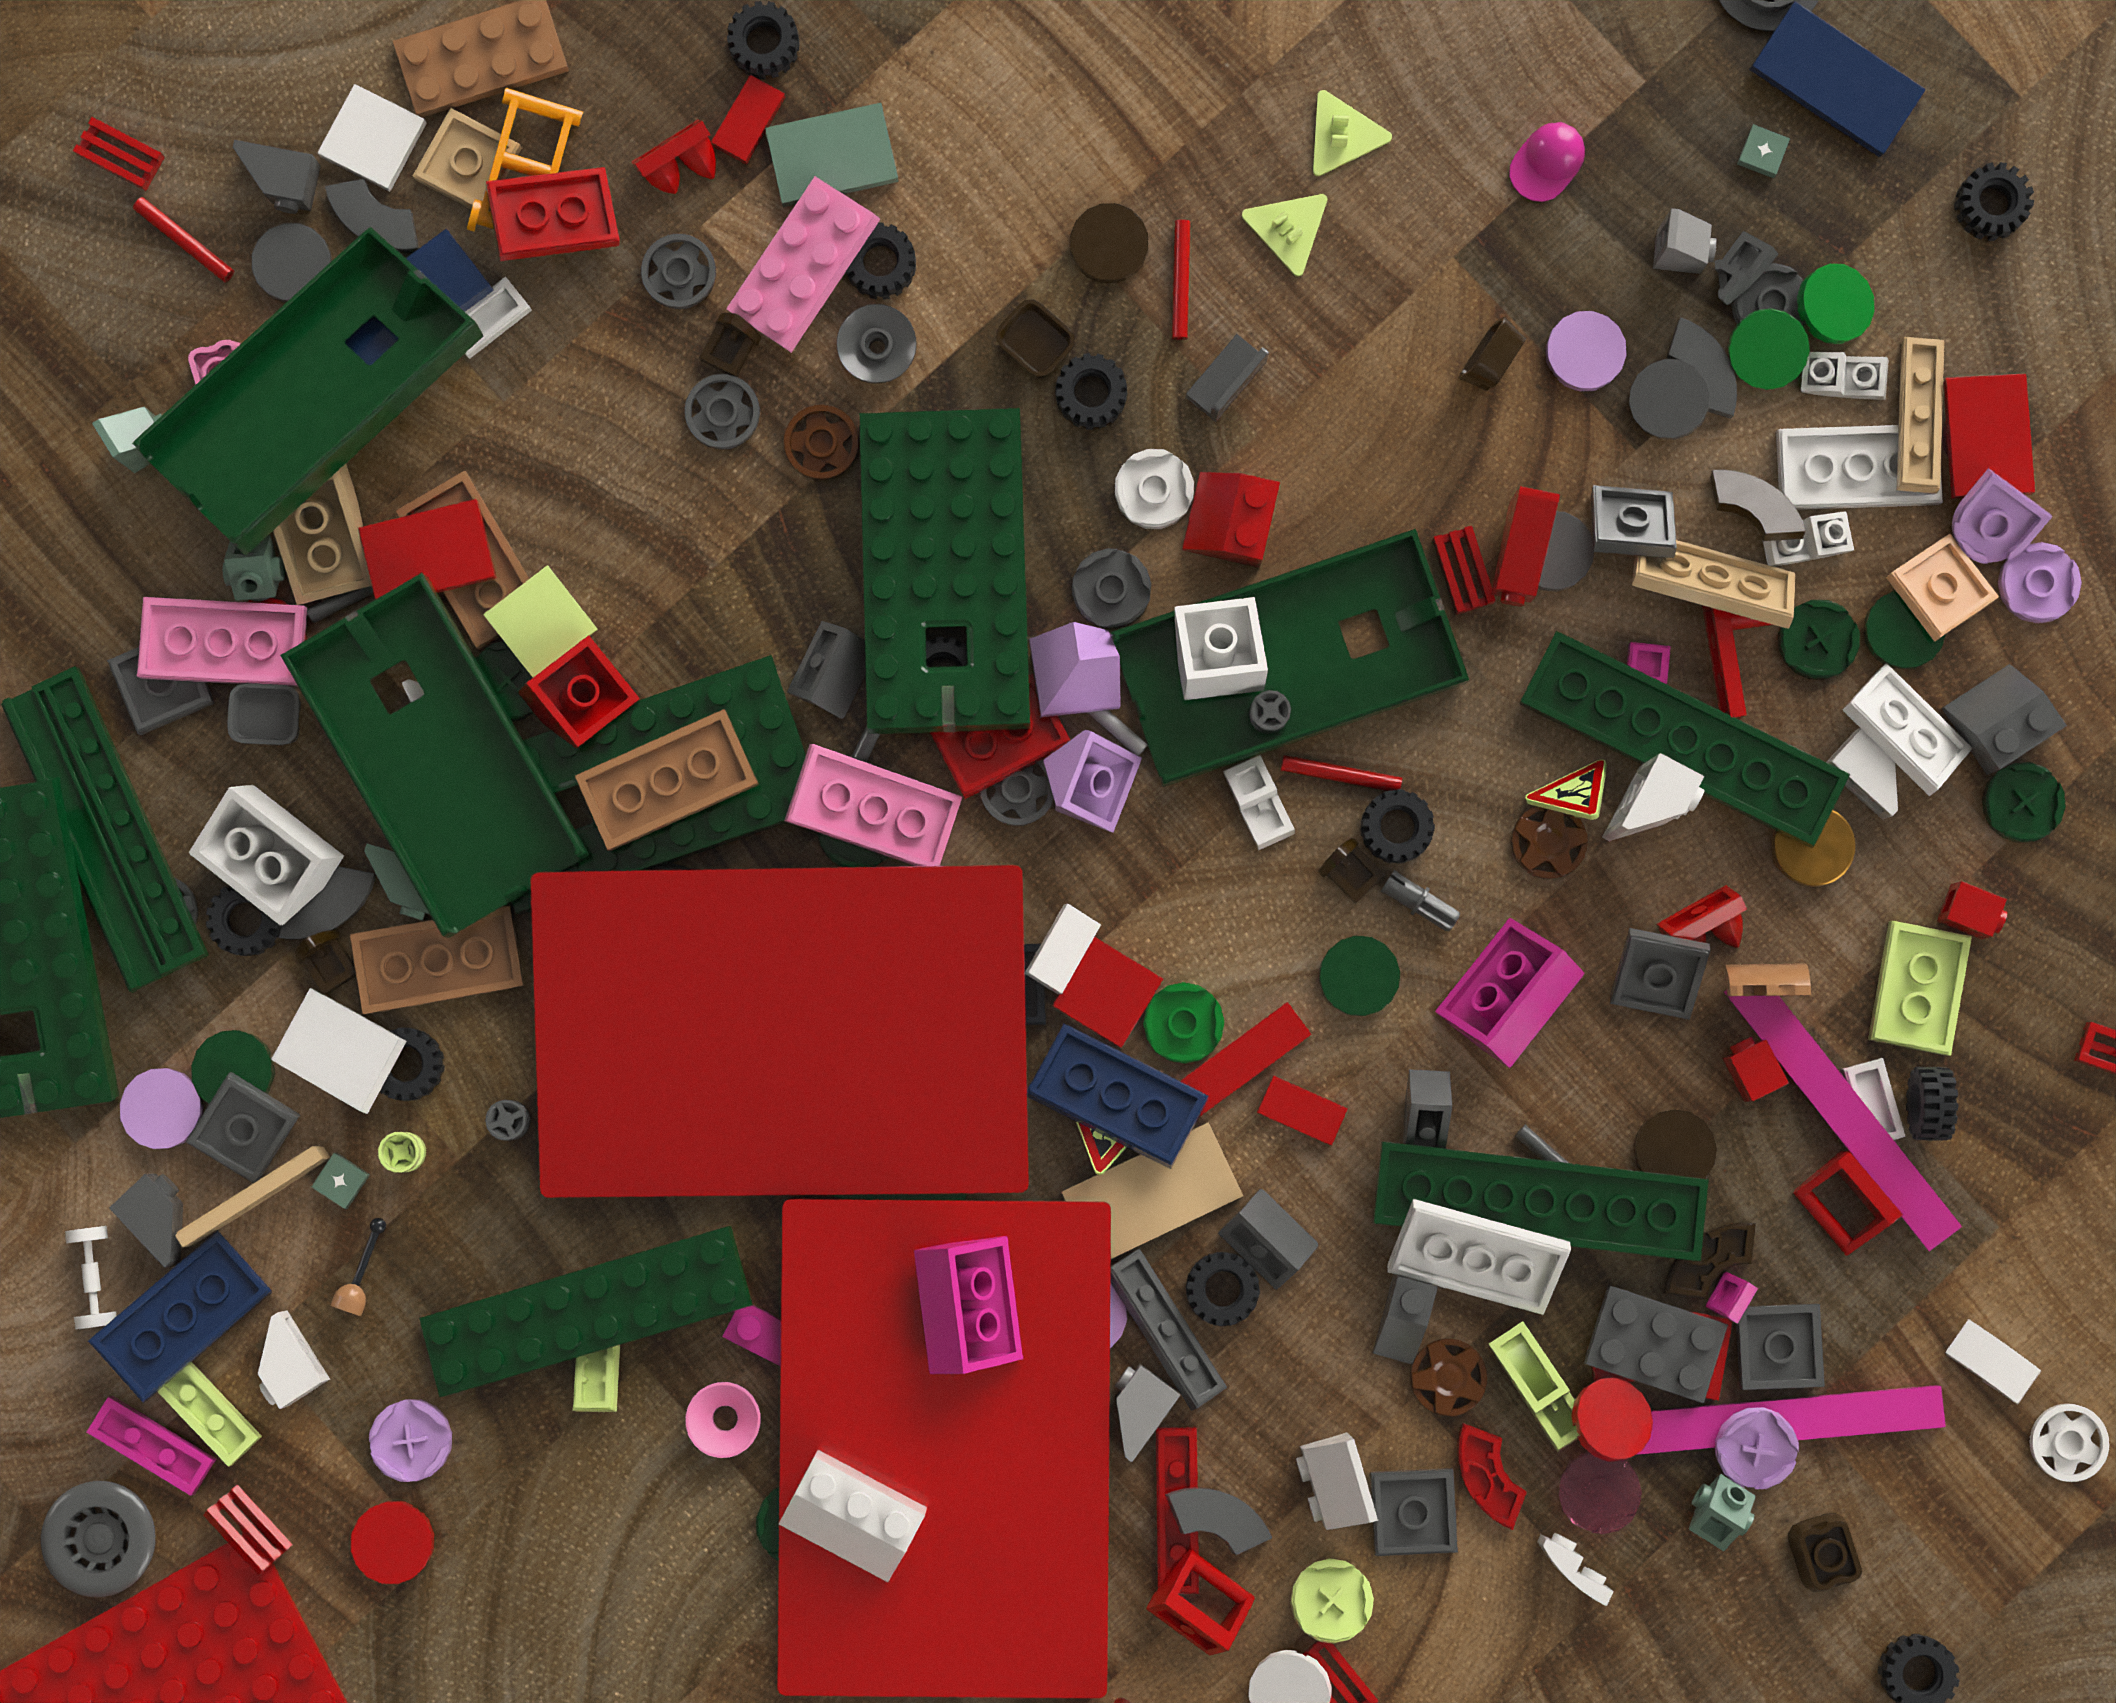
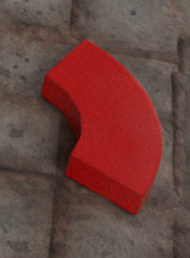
M1462 1422L1458 1438L1457 1455L1465 1487L1483 1512L1502 1526L1513 1530L1527 1491L1514 1484L1503 1469L1500 1456L1502 1437Z

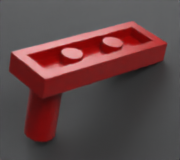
M1702 605L1719 710L1730 715L1731 718L1734 717L1739 720L1747 716L1733 631L1773 624Z

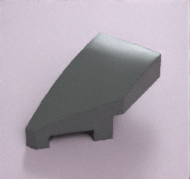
M1743 231L1722 260H1715V270L1718 273L1720 285L1718 297L1722 303L1730 304L1764 273L1778 256L1774 247Z

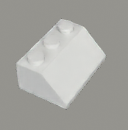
M1659 753L1638 768L1602 838L1611 841L1664 825L1673 819L1678 820L1682 814L1685 816L1689 810L1693 812L1704 793V789L1699 787L1704 776Z
M254 785L228 788L189 851L191 856L279 925L285 924L324 889L344 857L343 854Z
M817 1450L779 1525L888 1582L924 1519L927 1507Z

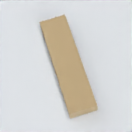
M1904 337L1901 342L1896 489L1899 491L1937 494L1940 489L1944 340Z
M310 1147L176 1232V1238L182 1247L196 1245L330 1159L325 1147Z

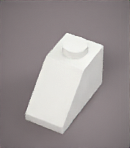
M1859 728L1850 735L1826 763L1849 773L1850 776L1845 786L1884 820L1892 817L1898 811L1895 762Z
M282 1311L271 1316L258 1375L263 1382L259 1387L263 1396L271 1405L276 1403L278 1408L282 1409L301 1399L330 1380L289 1312Z

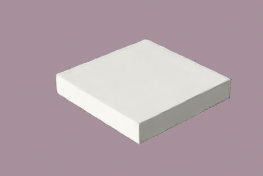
M354 84L323 141L318 155L390 192L427 122L408 110Z

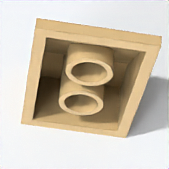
M347 464L341 467L273 530L297 605L372 586L358 529L363 527L361 513Z

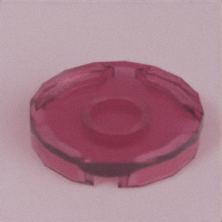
M1590 1452L1583 1453L1569 1462L1561 1475L1558 1491L1563 1512L1569 1520L1579 1528L1582 1527L1597 1534L1619 1531L1629 1524L1637 1513L1636 1511L1639 1508L1642 1496L1638 1475L1627 1460L1608 1462L1594 1457Z

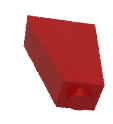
M1520 486L1509 501L1491 595L1501 597V603L1521 607L1524 606L1525 602L1531 603L1536 597L1560 494Z

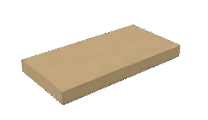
M1676 540L1677 549L1674 558L1635 555L1632 586L1780 627L1790 628L1794 618V572Z
M1209 1122L1191 1131L1172 1169L1140 1154L1106 1170L1102 1175L1093 1176L1062 1191L1066 1201H1104L1110 1205L1111 1259L1243 1197Z

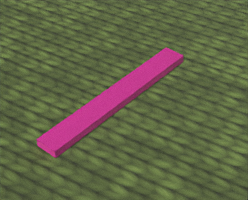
M1727 996L1761 1040L1767 1039L1777 1061L1845 1147L1903 1214L1901 1216L1928 1251H1931L1962 1227L1780 996Z
M1939 1385L1651 1410L1653 1420L1651 1438L1644 1449L1636 1455L1715 1448V1439L1722 1424L1733 1414L1746 1408L1764 1407L1778 1412L1790 1423L1798 1440L1946 1427L1942 1389Z

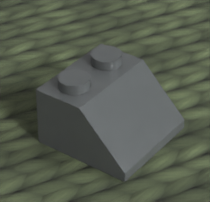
M2011 664L2005 666L1942 708L1959 735L1972 747L1971 752L1986 775L2002 769L2067 726L2044 691Z

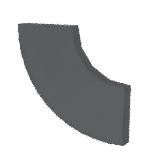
M365 179L325 186L328 199L336 215L357 237L369 227H372L398 252H415L419 249L413 213L410 209H393L379 203L371 195Z
M1680 317L1666 358L1683 360L1695 366L1705 377L1711 394L1708 412L1731 419L1736 408L1737 384L1730 360L1724 349L1712 335L1699 325Z
M337 867L324 889L285 924L281 925L279 938L304 940L316 933L338 928L350 918H353L365 904L373 889L377 875L375 873Z
M1198 1487L1184 1488L1165 1494L1180 1533L1187 1534L1199 1530L1211 1532L1224 1540L1232 1554L1235 1555L1272 1539L1267 1526L1260 1516L1249 1505L1230 1494Z

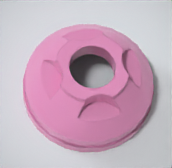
M717 1382L701 1389L692 1398L686 1412V1429L693 1444L703 1453L717 1458H729L745 1451L756 1439L761 1425V1413L753 1395L740 1385L730 1382ZM721 1406H730L737 1413V1424L730 1430H721L714 1423V1412Z

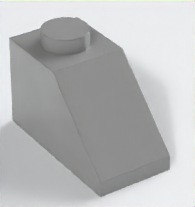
M1671 208L1657 229L1653 269L1701 274L1708 262H1713L1715 257L1716 238H1710L1712 225L1680 209Z
M1140 1363L1135 1370L1128 1366L1114 1385L1120 1390L1116 1395L1124 1454L1125 1458L1133 1462L1180 1397V1393Z

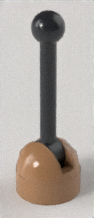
M374 1218L370 1222L371 1234L351 1284H346L340 1287L338 1291L336 1290L330 1306L358 1316L362 1315L366 1305V1297L360 1288V1283L378 1236L386 1229V1222L382 1218Z

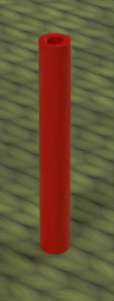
M140 197L134 203L133 209L220 280L226 283L232 278L235 271L148 200Z
M1176 220L1174 227L1172 339L1174 340L1188 339L1189 220Z
M1283 755L1281 771L1385 791L1401 789L1402 777Z

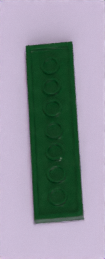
M1558 631L1555 632L1520 701V705L1642 765L1659 753L1704 776L1699 786L1704 789L1703 795L1810 848L1815 846L1850 776L1849 773L1745 722L1734 717L1731 718L1730 715Z
M1381 1141L1372 1223L1402 1227L1411 1203L1415 1199L1570 1242V1246L1701 1261L1709 1179Z
M726 1226L419 1318L439 1397H446L753 1306L732 1227Z

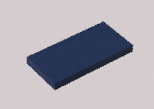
M1796 1L1789 7L1749 68L1750 71L1878 157H1881L1886 152L1926 90Z
M447 229L406 258L420 271L423 278H428L464 312L494 291ZM373 316L345 341V344L365 363L372 365L398 341V337Z
M1063 1024L1027 1089V1097L1169 1169H1172L1209 1097L1066 1024Z
M217 1230L89 1339L88 1342L137 1397L145 1403L269 1296L272 1290Z

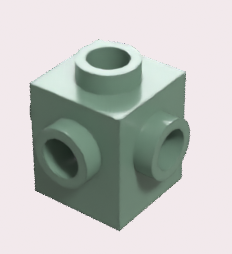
M271 535L263 539L246 556L231 541L229 542L222 570L226 586L232 587L235 601L251 600L258 602L275 597L279 582L285 578V567L282 557H276Z
M1720 1474L1709 1486L1704 1483L1696 1492L1692 1500V1505L1696 1509L1689 1530L1722 1551H1725L1739 1535L1743 1536L1750 1528L1755 1517L1751 1513V1509L1756 1496Z

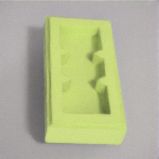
M620 1345L576 1358L573 1411L617 1412Z

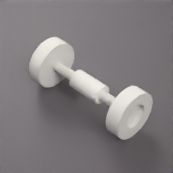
M107 1226L65 1231L66 1244L83 1242L85 1264H81L84 1293H89L91 1315L74 1317L75 1329L106 1326L117 1316L116 1311L99 1314L97 1291H101L98 1262L94 1263L92 1240L108 1238Z

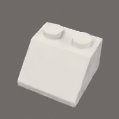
M1255 597L1174 607L1178 667L1184 700L1264 691L1268 668Z
M1347 1432L1300 1446L1303 1456L1296 1458L1302 1481L1310 1480L1315 1495L1308 1498L1314 1522L1322 1520L1325 1529L1330 1530L1378 1521L1355 1441Z

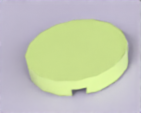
M1326 1559L1314 1562L1300 1573L1292 1587L1290 1604L1294 1619L1304 1633L1317 1641L1335 1644L1350 1640L1364 1629L1372 1615L1374 1598L1369 1581L1355 1566L1343 1560Z

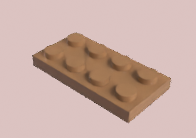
M520 0L393 41L415 113L421 118L503 93L506 88L515 89L569 71L547 0Z
M463 471L396 510V513L400 518L472 499L479 501L497 578L444 591L445 596L472 642L479 650L500 637L483 614L530 578L466 471Z
M725 709L575 775L608 851L619 848L759 785Z
M511 906L497 909L450 938L441 935L433 920L350 934L363 1015L525 987L513 908Z

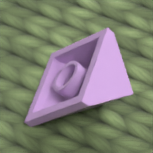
M1072 622L1029 639L1040 718L1120 709V656L1108 630Z
M1084 730L1043 760L1056 804L1055 811L1106 831L1114 832L1142 758L1092 731Z

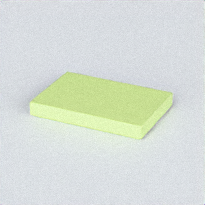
M1889 921L1868 1040L1950 1056L1972 936Z

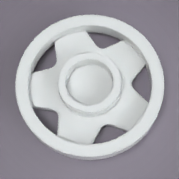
M2075 1404L2053 1406L2045 1410L2037 1418L2031 1430L2029 1440L2031 1454L2041 1470L2055 1479L2066 1482H2078L2088 1479L2101 1469L2107 1459L2109 1437L2106 1427L2094 1412L2085 1407ZM2064 1411H2076L2082 1415L2074 1420H2070ZM2047 1423L2048 1433L2040 1436L2044 1424ZM2096 1429L2099 1433L2100 1448L2091 1441V1436ZM2042 1456L2053 1458L2054 1470L2047 1465ZM2083 1462L2091 1465L2085 1471L2074 1474L2078 1463Z

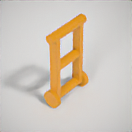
M506 88L502 103L509 105L488 181L498 179L501 167L528 176L558 173L571 125L579 127L583 111ZM517 108L563 122L552 166L505 152ZM486 191L483 201L474 200L467 225V230L475 232L476 225L494 229Z

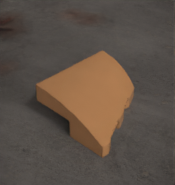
M1806 963L1724 965V981H1727V996L1811 995L1810 975Z

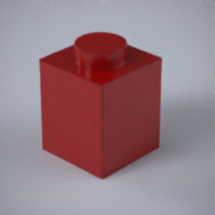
M1963 881L1956 882L1950 885L1937 922L1979 939L1993 937L1994 933L1998 934L2005 924L2007 911L2003 909L2007 899Z
M1752 1036L1745 1038L1730 1046L1732 1054L1722 1058L1744 1102L1755 1101L1789 1083L1767 1039L1754 1042Z

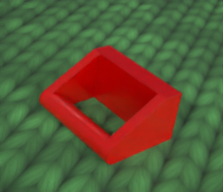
M1840 1151L1793 1191L1797 1199L1846 1256L1892 1225L1903 1215L1850 1151ZM1836 1172L1875 1217L1872 1222L1853 1238L1812 1191Z
M1189 1549L1154 1593L1146 1609L1210 1656L1229 1651L1255 1600V1596L1192 1549ZM1191 1570L1236 1603L1220 1625L1179 1595Z

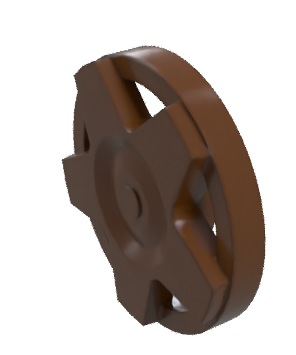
M814 405L801 410L791 419L784 435V449L790 464L800 474L814 480H829L842 475L852 466L859 450V437L853 421L846 413L833 406ZM824 413L835 415L841 421L829 423ZM806 417V429L793 432L798 423ZM852 436V449L849 454L843 444ZM792 450L804 455L803 465H800L794 458ZM826 464L836 467V469L828 472H820Z
M1538 806L1529 809L1517 820L1511 836L1512 852L1518 864L1527 873L1541 879H1557L1574 871L1584 859L1588 845L1587 832L1579 817L1575 818L1574 815ZM1545 811L1540 822L1528 819L1535 813ZM1564 816L1570 819L1576 828L1566 827ZM1519 836L1528 843V847L1523 855L1519 847ZM1579 847L1575 860L1571 862L1569 851ZM1543 863H1548L1555 872H1544L1536 869V867Z
M1439 1339L1427 1344L1417 1353L1410 1370L1411 1388L1417 1400L1429 1411L1443 1416L1460 1415L1475 1407L1483 1397L1487 1386L1486 1366L1480 1354L1469 1344L1456 1339ZM1444 1345H1453L1464 1350L1457 1355H1451ZM1428 1353L1430 1366L1418 1371L1422 1359ZM1476 1365L1480 1373L1479 1383L1471 1376V1372ZM1420 1390L1433 1392L1434 1405L1425 1399ZM1462 1397L1470 1400L1465 1405L1453 1409L1457 1398Z

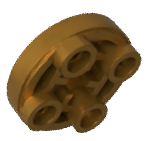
M1832 810L1813 848L1775 830L1772 839L1773 864L1788 879L1803 886L1817 887L1832 883L1844 875L1852 864L1855 855L1853 831L1844 817Z

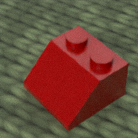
M1200 472L1182 550L1260 568L1280 482L1243 473Z
M589 635L529 680L518 692L546 727L575 748H578L640 699Z

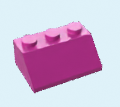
M1509 918L1435 1012L1485 1053L1511 1068L1585 973L1563 949Z
M1007 1236L947 1243L914 1250L930 1374H965L1022 1360L1023 1355Z

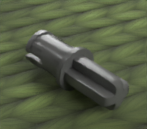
M1396 870L1393 871L1381 890L1382 893L1387 894L1412 910L1411 915H1414L1416 912L1444 931H1450L1460 916L1456 909L1430 894L1429 887L1423 889L1399 874Z

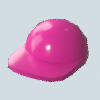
M1563 122L1548 123L1538 128L1515 154L1510 164L1509 177L1514 189L1521 196L1536 202H1545L1557 197L1579 172L1584 162L1585 146L1582 137L1574 127Z

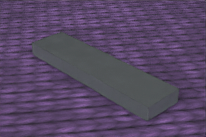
M1140 1248L1111 1266L1112 1286L1190 1410L1193 1411L1226 1389L1227 1386Z

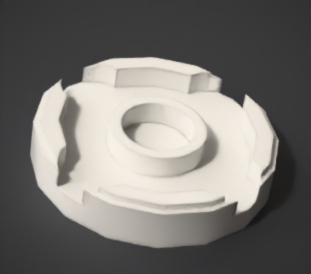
M1146 449L1133 454L1122 465L1115 480V499L1120 511L1131 523L1144 529H1163L1176 524L1187 513L1193 500L1194 480L1189 467L1178 457L1174 456L1173 453L1164 449Z
M1283 1650L1271 1653L1258 1664L1250 1679L1248 1697L1250 1703H1330L1332 1687L1327 1672L1316 1659L1309 1655L1304 1656L1303 1654L1296 1653L1297 1651Z

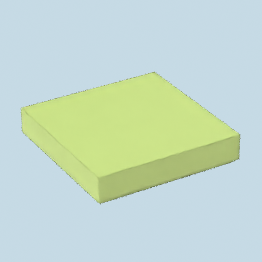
M548 565L483 614L532 677H535L588 635L591 636L598 630Z

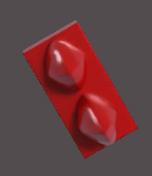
M697 119L633 160L632 164L639 175L645 177L652 186L660 191L676 194L680 182L679 167L675 159L677 156L696 174L711 180L715 178L716 158L714 148L708 137L711 134L703 121Z
M1725 885L1656 925L1663 935L1706 943V932L1711 930L1725 944L1739 948L1743 933L1741 913L1747 910L1742 896Z

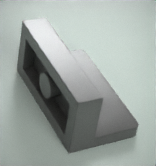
M1236 334L1189 389L1185 397L1213 421L1217 422L1267 363L1269 352L1264 347L1257 351Z
M821 621L787 693L797 699L817 705L835 717L843 719L866 674L865 640L846 628Z
M1263 1189L1257 1191L1247 1204L1218 1232L1275 1290L1290 1279L1319 1246L1318 1242Z

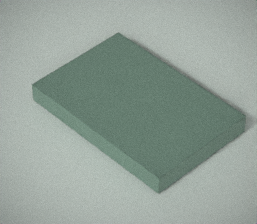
M881 103L765 128L783 207L796 205L814 176L842 194L899 182Z

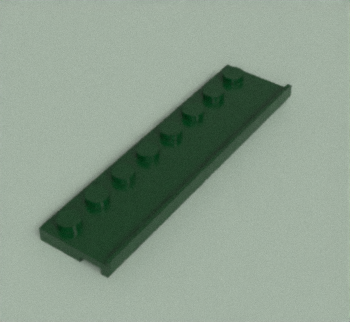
M76 666L71 667L32 686L31 690L12 699L8 697L2 700L1 706L35 782L53 777L60 778L78 878L129 992L134 993L156 980L209 956L80 668Z

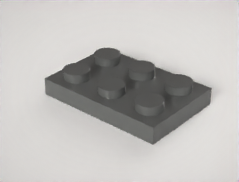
M1608 1285L1584 1364L1704 1403L1728 1324Z

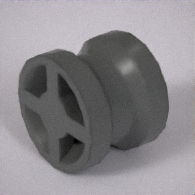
M1268 690L1261 692L1255 697L1249 710V719L1252 726L1263 734H1274L1282 730L1290 718L1291 707L1289 701L1278 691Z
M501 1100L489 1108L485 1122L492 1136L500 1140L512 1141L521 1138L527 1133L530 1128L531 1117L526 1106L519 1101Z

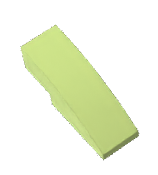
M1522 1321L1489 1343V1346L1556 1451L1559 1452L1577 1440V1436H1579L1576 1425L1573 1426L1571 1417L1574 1398L1563 1379Z

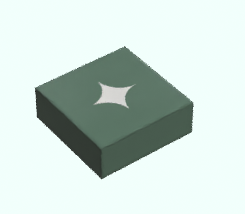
M1753 124L1737 165L1774 178L1790 138Z
M333 1153L311 1187L342 1208L348 1209L370 1174L340 1154Z

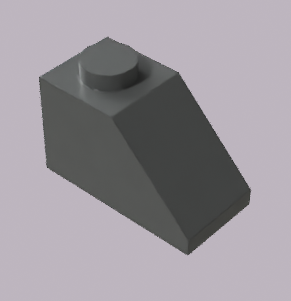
M234 140L233 149L261 191L274 204L276 210L290 214H297L298 209L311 211L321 165L312 154Z
M1409 1069L1405 1095L1403 1144L1446 1149L1452 1112L1450 1072Z
M156 1173L144 1174L109 1209L164 1268L173 1267L181 1261V1244L175 1236L176 1232L182 1229L183 1202L176 1196L179 1189L164 1174L160 1176Z
M1393 1274L1373 1354L1413 1364L1429 1323L1437 1286Z

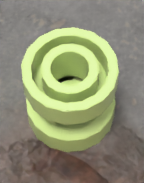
M394 1132L387 1135L381 1141L378 1148V1157L381 1164L387 1170L392 1172H411L423 1164L426 1157V1147L423 1140L416 1134L411 1132Z

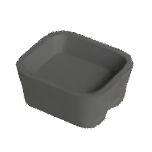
M253 683L237 685L231 691L229 697L227 721L229 736L234 741L245 744L285 745L295 742L298 739L300 729L299 713L301 711L299 694L293 687L287 685Z

